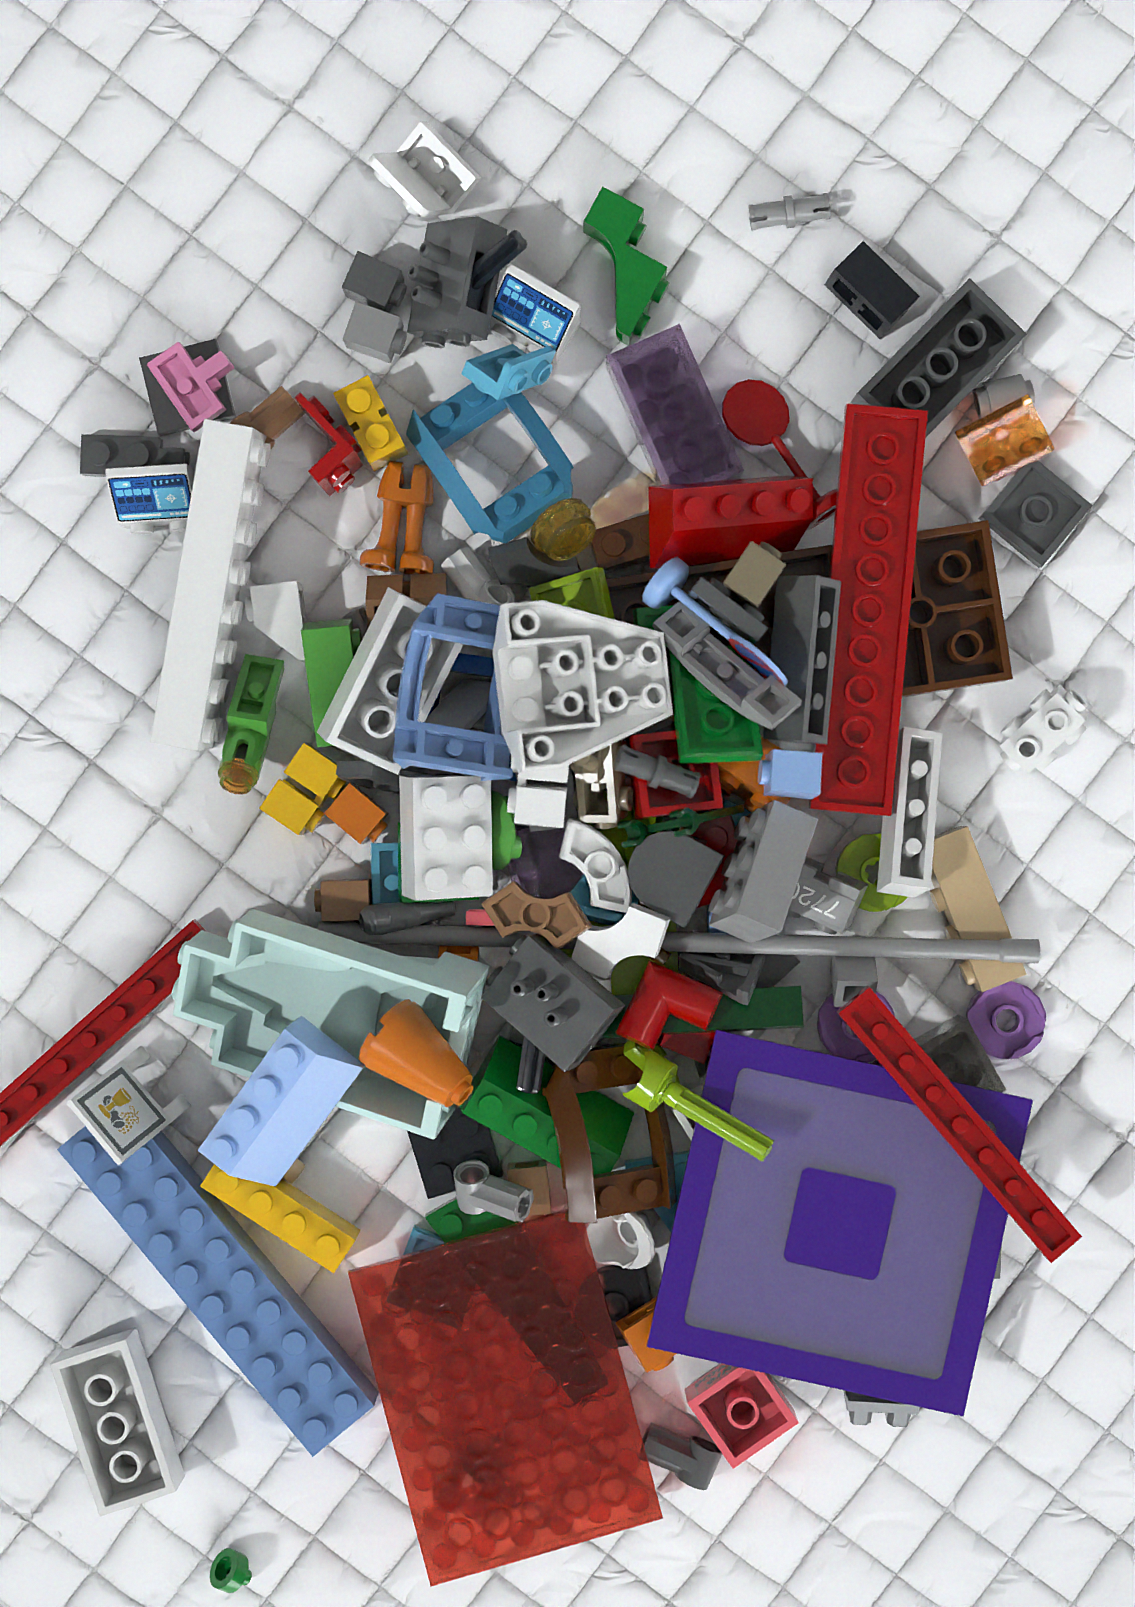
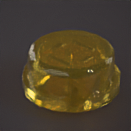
M569 498L551 505L541 513L532 526L530 537L534 546L541 552H544L550 559L563 561L580 554L588 547L594 538L596 527L587 504L581 499Z

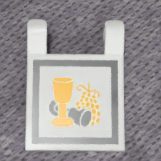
M139 1046L67 1102L68 1106L118 1166L191 1106L185 1096L180 1094L162 1109L132 1074L151 1058L143 1046Z

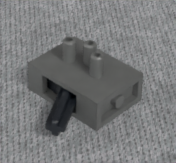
M479 216L427 223L424 242L419 249L421 255L420 265L413 264L408 270V277L416 281V286L411 292L413 303L407 333L421 337L423 345L433 348H445V343L468 347L470 346V341L487 340L500 270L527 248L526 239L517 230H512L507 234L508 229Z
M540 934L528 935L527 937L523 935L514 943L509 951V954L512 956L504 968L499 966L488 977L486 981L488 989L481 997L524 1035L517 1089L531 1094L539 1093L541 1090L545 1055L564 1072L578 1067L625 1007V1004L561 949H556Z

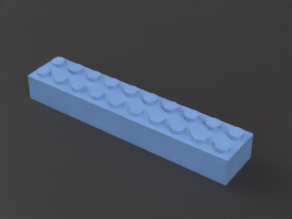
M86 1126L57 1149L312 1457L374 1407L379 1391L221 1201L200 1187L203 1182L201 1177L162 1131L119 1166Z

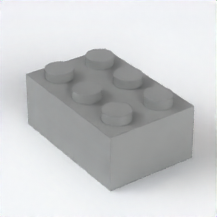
M776 800L761 808H757L747 816H743L739 820L734 832V838L737 839L734 852L727 856L722 867L721 874L725 878L721 890L718 889L710 902L709 912L713 914L709 926L749 943H754L782 932L818 819Z

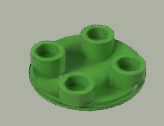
M491 791L492 869L502 870L509 864L511 859L520 858L522 842L520 837L516 835L515 813L507 812L508 796H503L497 791Z

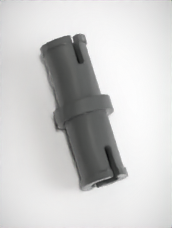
M625 745L621 746L614 765V770L646 780L648 786L657 788L660 785L684 794L689 798H692L695 794L701 776L698 772L668 763L667 757L657 755L655 758L628 748Z

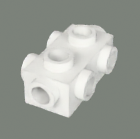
M1061 685L1056 687L1051 693L1045 689L1030 703L1031 712L1022 720L1018 716L1014 717L1002 729L1000 733L1004 737L999 747L1003 752L1000 755L1010 768L1015 771L1022 768L1027 774L1035 767L1043 771L1055 760L1058 754L1054 750L1063 741L1071 745L1083 735L1087 729L1083 725L1088 716V711L1085 709L1087 704L1074 690H1065ZM1023 742H1031L1035 746V750L1029 753L1021 744Z

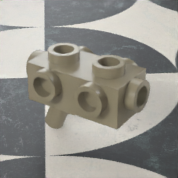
M622 739L570 764L572 771H575L576 787L573 793V805L578 811L579 821L582 823H593L596 829L617 827L618 822L627 817L628 811H631L634 806V791L631 786H626L625 773L614 770L617 754L623 745ZM604 789H607L608 801L603 796Z

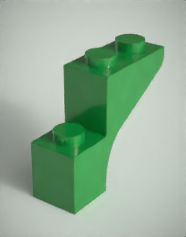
M602 186L583 221V233L598 241L608 251L615 267L616 337L620 342L629 346L634 336L639 339L642 337L651 319L650 316L646 315L653 301L658 304L661 302L670 282L664 280L666 278L667 266L630 247V244L635 247L638 245L646 230L647 225L642 223L644 208Z

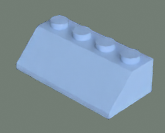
M300 1016L283 1030L198 1151L229 1176L276 1187L365 1065L307 1019Z

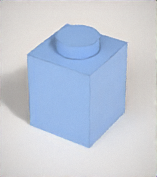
M771 750L766 755L765 760L760 761L758 768V784L764 785L763 796L813 799L818 796L821 787L822 753Z

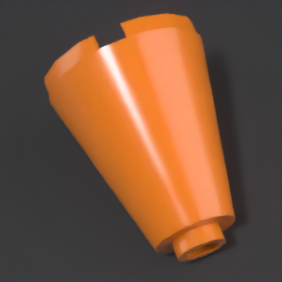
M409 999L397 1003L381 1017L379 1022L384 1027L377 1036L370 1032L360 1049L359 1060L366 1068L445 1107H450L454 1103L457 1106L461 1105L473 1090L471 1085L473 1075L420 1005Z

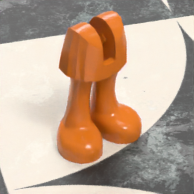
M389 461L383 473L377 497L383 501L380 537L375 548L366 549L361 553L360 565L377 571L395 572L397 559L396 543L402 508H407L405 545L400 558L399 571L408 575L433 574L434 561L425 555L422 542L425 510L433 505L431 470L427 465L414 464L410 482L411 489H402L404 484V462Z

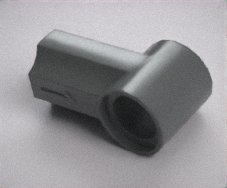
M652 1422L645 1431L638 1451L639 1458L674 1472L680 1481L699 1490L708 1489L722 1456L717 1445L704 1438L691 1436L689 1439Z

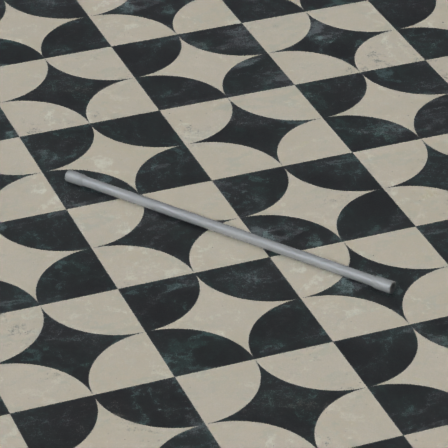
M319 921L318 930L364 944L512 947L523 935L527 937L528 935L537 934L531 931H520L508 937H502L496 927L418 925L388 934L368 935L361 930L360 924L354 921ZM666 932L661 946L668 952L998 960L1007 963H1039L1040 961L1039 939L1003 938L1000 940L775 934L757 942L749 943L728 933ZM577 938L560 949H574Z

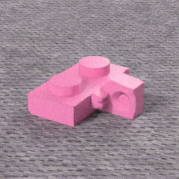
M178 341L148 362V368L190 430L194 433L203 427L204 419L213 420L226 411V408L215 392L222 387L218 380L232 371L234 366L222 351H219L206 361L202 356L192 359L184 346Z

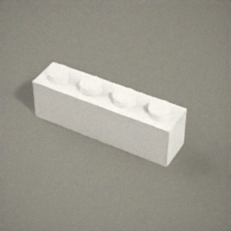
M903 727L899 731L891 816H883L877 892L916 898L931 888L943 733Z

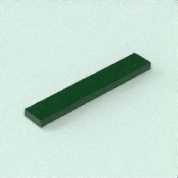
M801 986L755 988L748 1005L741 1004L723 994L707 1031L669 1015L660 1035L715 1032L716 1029L730 1032L804 1028ZM633 994L614 995L625 1004V1007L600 1038L622 1037L617 1035L616 1031Z

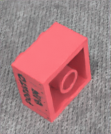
M721 1363L684 1389L687 1404L733 1469L799 1423L794 1408L771 1375Z

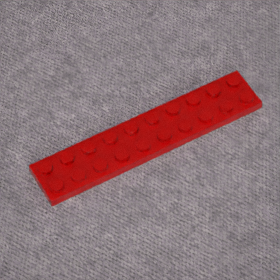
M848 403L844 408L829 573L830 579L841 581L827 744H814L813 752L822 753L820 794L813 799H809L808 809L891 816L928 415V411Z

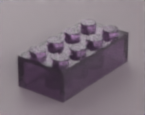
M680 324L606 356L605 367L657 485L741 478L744 469Z

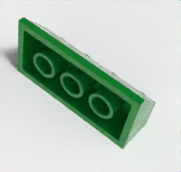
M499 1034L471 1081L473 1090L470 1096L460 1105L461 1111L468 1117L561 1169L554 1123L547 1098L543 1096L542 1090L543 1087H547L554 1069H551L552 1064L547 1061L544 1062L539 1093L531 1094L518 1090L517 1081L522 1047ZM597 1090L576 1093L587 1132L593 1175L611 1172L621 1155L634 1112Z

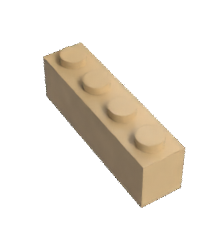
M958 826L934 837L931 876L934 889L929 892L938 912L944 911L949 926L944 927L947 939H1013L968 826ZM963 959L964 962L959 964V969L965 983L968 986L973 984L974 989L981 992L1027 975L1023 963Z

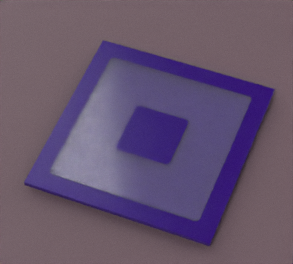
M716 1029L701 1097L775 1141L770 1153L767 1154L762 1162L695 1122L647 1347L964 1417L1008 1213L883 1066ZM950 1081L1020 1163L1033 1099Z

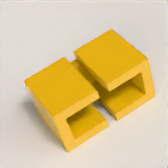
M369 375L333 393L374 472L387 466L389 461H397L409 454Z
M303 743L284 773L317 796L313 799L285 779L283 781L278 779L259 809L297 835H304L307 830L313 833L325 816L324 812L321 811L323 804L329 797L335 800L344 789L347 781L342 780L336 775L337 763L310 744Z

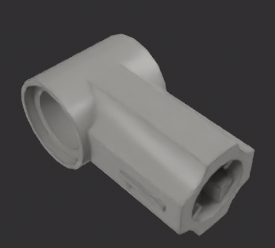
M465 1161L455 1168L454 1181L458 1207L464 1213L473 1215L488 1211L515 1222H523L529 1215L530 1207L534 1200L532 1189L490 1175L489 1167L482 1161Z

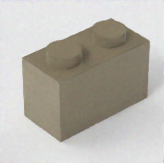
M751 541L723 583L731 591L728 598L740 607L747 603L756 609L786 566L785 563L779 560L782 554L763 541L759 545Z

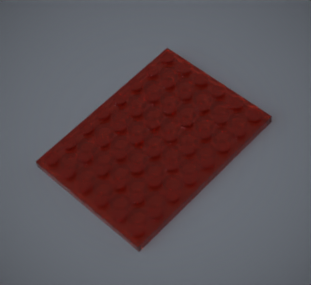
M568 1209L348 1271L431 1587L663 1519L585 1223L565 1221V1212H568Z

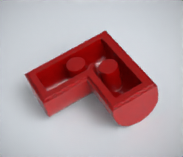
M649 960L616 1034L653 1051L669 1015L707 1031L723 993L669 968L661 967Z

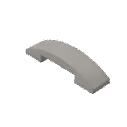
M680 601L653 622L654 630L664 633L665 645L682 665L715 696L750 720L767 728L774 729L801 705L802 700L775 677L770 675L767 679H764L710 634L711 626Z

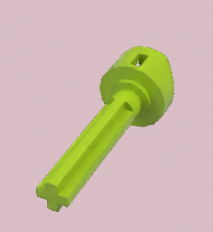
M652 1050L644 1053L645 1068L642 1078L634 1089L623 1093L624 1097L649 1112L654 1111L664 1101L670 1107L763 1162L775 1140L681 1084L676 1083L678 1065Z

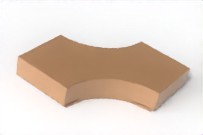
M513 881L481 903L502 937H508L520 931H531L545 937L556 949L562 948L593 927L571 893H565L553 899H540L530 895L518 882Z

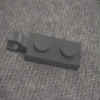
M81 434L80 474L83 476L106 477L105 469L190 464V452H185V448L170 447L163 449V439L160 437Z

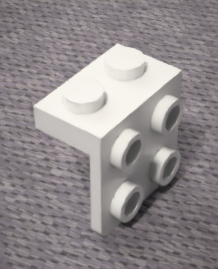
M427 121L419 122L397 152L373 153L368 160L375 169L373 172L375 177L386 187L394 188L403 197L402 204L417 217L453 214L481 179L473 168Z

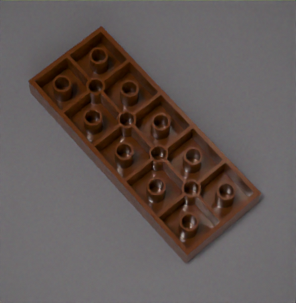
M989 520L917 531L902 698L1012 680L1013 675ZM832 544L780 552L782 556L779 560L785 563L786 566L779 576L817 575L829 578ZM739 559L690 566L689 575L682 590L689 595L701 577L707 582L714 578L723 584ZM656 572L606 579L615 620L634 625L633 610L649 607L643 602L642 596L649 581ZM777 579L756 608L764 616L761 623L767 627V630L753 646L769 659L771 655V634L773 632L774 596ZM674 598L666 606H673L676 603H678L679 600ZM710 628V634L723 645L731 646L724 636L714 628ZM675 721L654 733L676 731Z

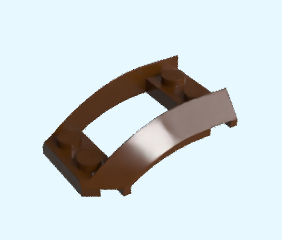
M625 1043L592 1048L578 1067L566 1072L553 1063L551 1068L554 1069L547 1087L542 1088L543 1096H546L557 1137L562 1184L567 1194L568 1212H565V1221L597 1223L599 1218L662 1206L671 1209L677 1202L673 1148L663 1102L652 1112L644 1109L653 1164L593 1175L587 1132L576 1093L639 1083L643 1071L624 1055Z

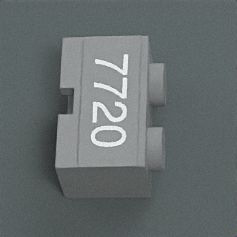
M806 856L787 915L795 918H800L802 915L815 921L814 926L825 933L835 935L839 932L843 934L851 927L868 884L840 871L836 877L822 872L825 864Z

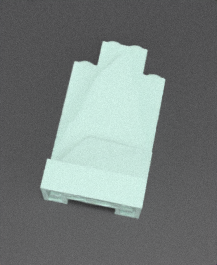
M251 909L239 920L236 919L233 922L228 938L201 930L192 939L183 943L178 954V964L181 965L180 975L172 990V999L175 1000L173 1016L214 1029L209 1043V1047L213 1049L211 1065L250 1078L283 1030L300 1016H303L359 1060L360 1049L368 1034L371 1032L377 1036L384 1027L379 1022L381 1017L397 1003L409 999L420 1005L467 1067L482 1004L481 997L485 991L490 965L446 951L440 958L399 956ZM364 1066L335 1107L435 1139L457 1108V1105L454 1103L450 1107H445Z

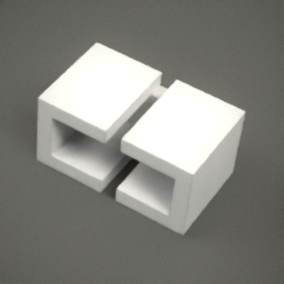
M511 757L512 772L518 773L517 789L509 788L507 812L515 813L514 824L563 828L567 787L527 784V779L567 783L569 765L556 769L519 772L513 757Z

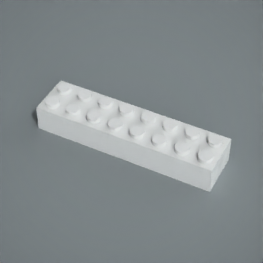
M204 419L150 743L198 752L213 748L214 741L219 742L222 736L224 720L219 718L221 702H227L230 691V680L225 679L227 665L233 664L236 656L237 641L232 640L234 624L239 625L243 615L244 603L239 601L241 585H247L250 575V562H245L248 546H253L256 539L257 523L252 522L254 507H260L262 502L264 484L259 483L261 467H267L271 449L270 444L265 443L267 436L251 427Z

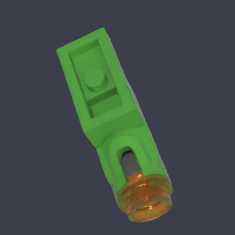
M249 654L244 656L227 713L228 731L218 769L219 784L230 793L238 795L247 794L259 780L276 715V698L284 673V660Z

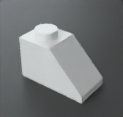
M296 580L251 586V597L245 598L248 621H254L256 628L299 661L305 663L301 629L304 623H307L302 584Z

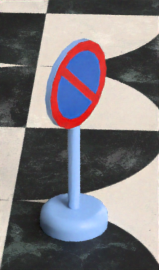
M678 557L672 558L655 573L642 596L645 604L657 609L666 606L674 598L678 599L724 636L735 651L766 679L772 675L784 686L788 684L785 675L768 657L748 641L738 636L682 590L689 575V567L684 561Z

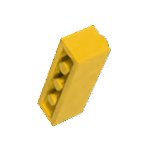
M214 1164L200 1187L332 1273H335L360 1232L359 1228L284 1179H281L275 1187L229 1176Z

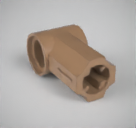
M281 386L252 412L247 411L240 414L230 424L256 429L267 436L265 443H269L272 449L275 445L274 440L299 420L305 412Z

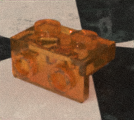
M1029 394L955 431L958 441L981 486L1001 480L1007 474L1029 463L1040 460L1055 449Z

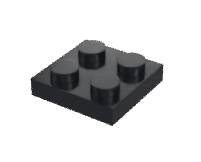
M460 1105L454 1110L435 1139L407 1131L428 1199L456 1191L454 1170L465 1161H482L489 1167L490 1175L499 1178L504 1175L490 1128L463 1114Z

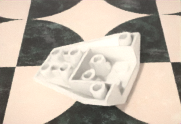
M546 601L504 603L500 605L493 647L502 735L519 772L562 768L673 715L664 633Z

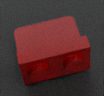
M299 392L294 397L299 406L335 445L308 472L329 497L335 491L340 494L354 482L355 477L353 474L364 465L357 455L362 449L341 424L334 429L332 424L335 420L314 395L307 400Z

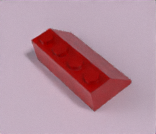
M785 475L648 486L650 568H661L667 561L675 557L680 558L687 565L740 559L751 541L757 545L763 541L779 552L795 550L813 520V478Z

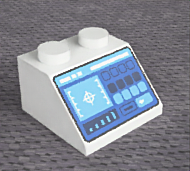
M510 263L495 295L490 326L493 327L491 332L507 343H512L514 339L526 346L525 352L527 354L546 346H551L556 350L552 362L557 364L580 325V304Z
M174 464L105 469L118 524L126 529H130L131 534L154 533V527L169 526L172 532H185L195 471L189 465Z

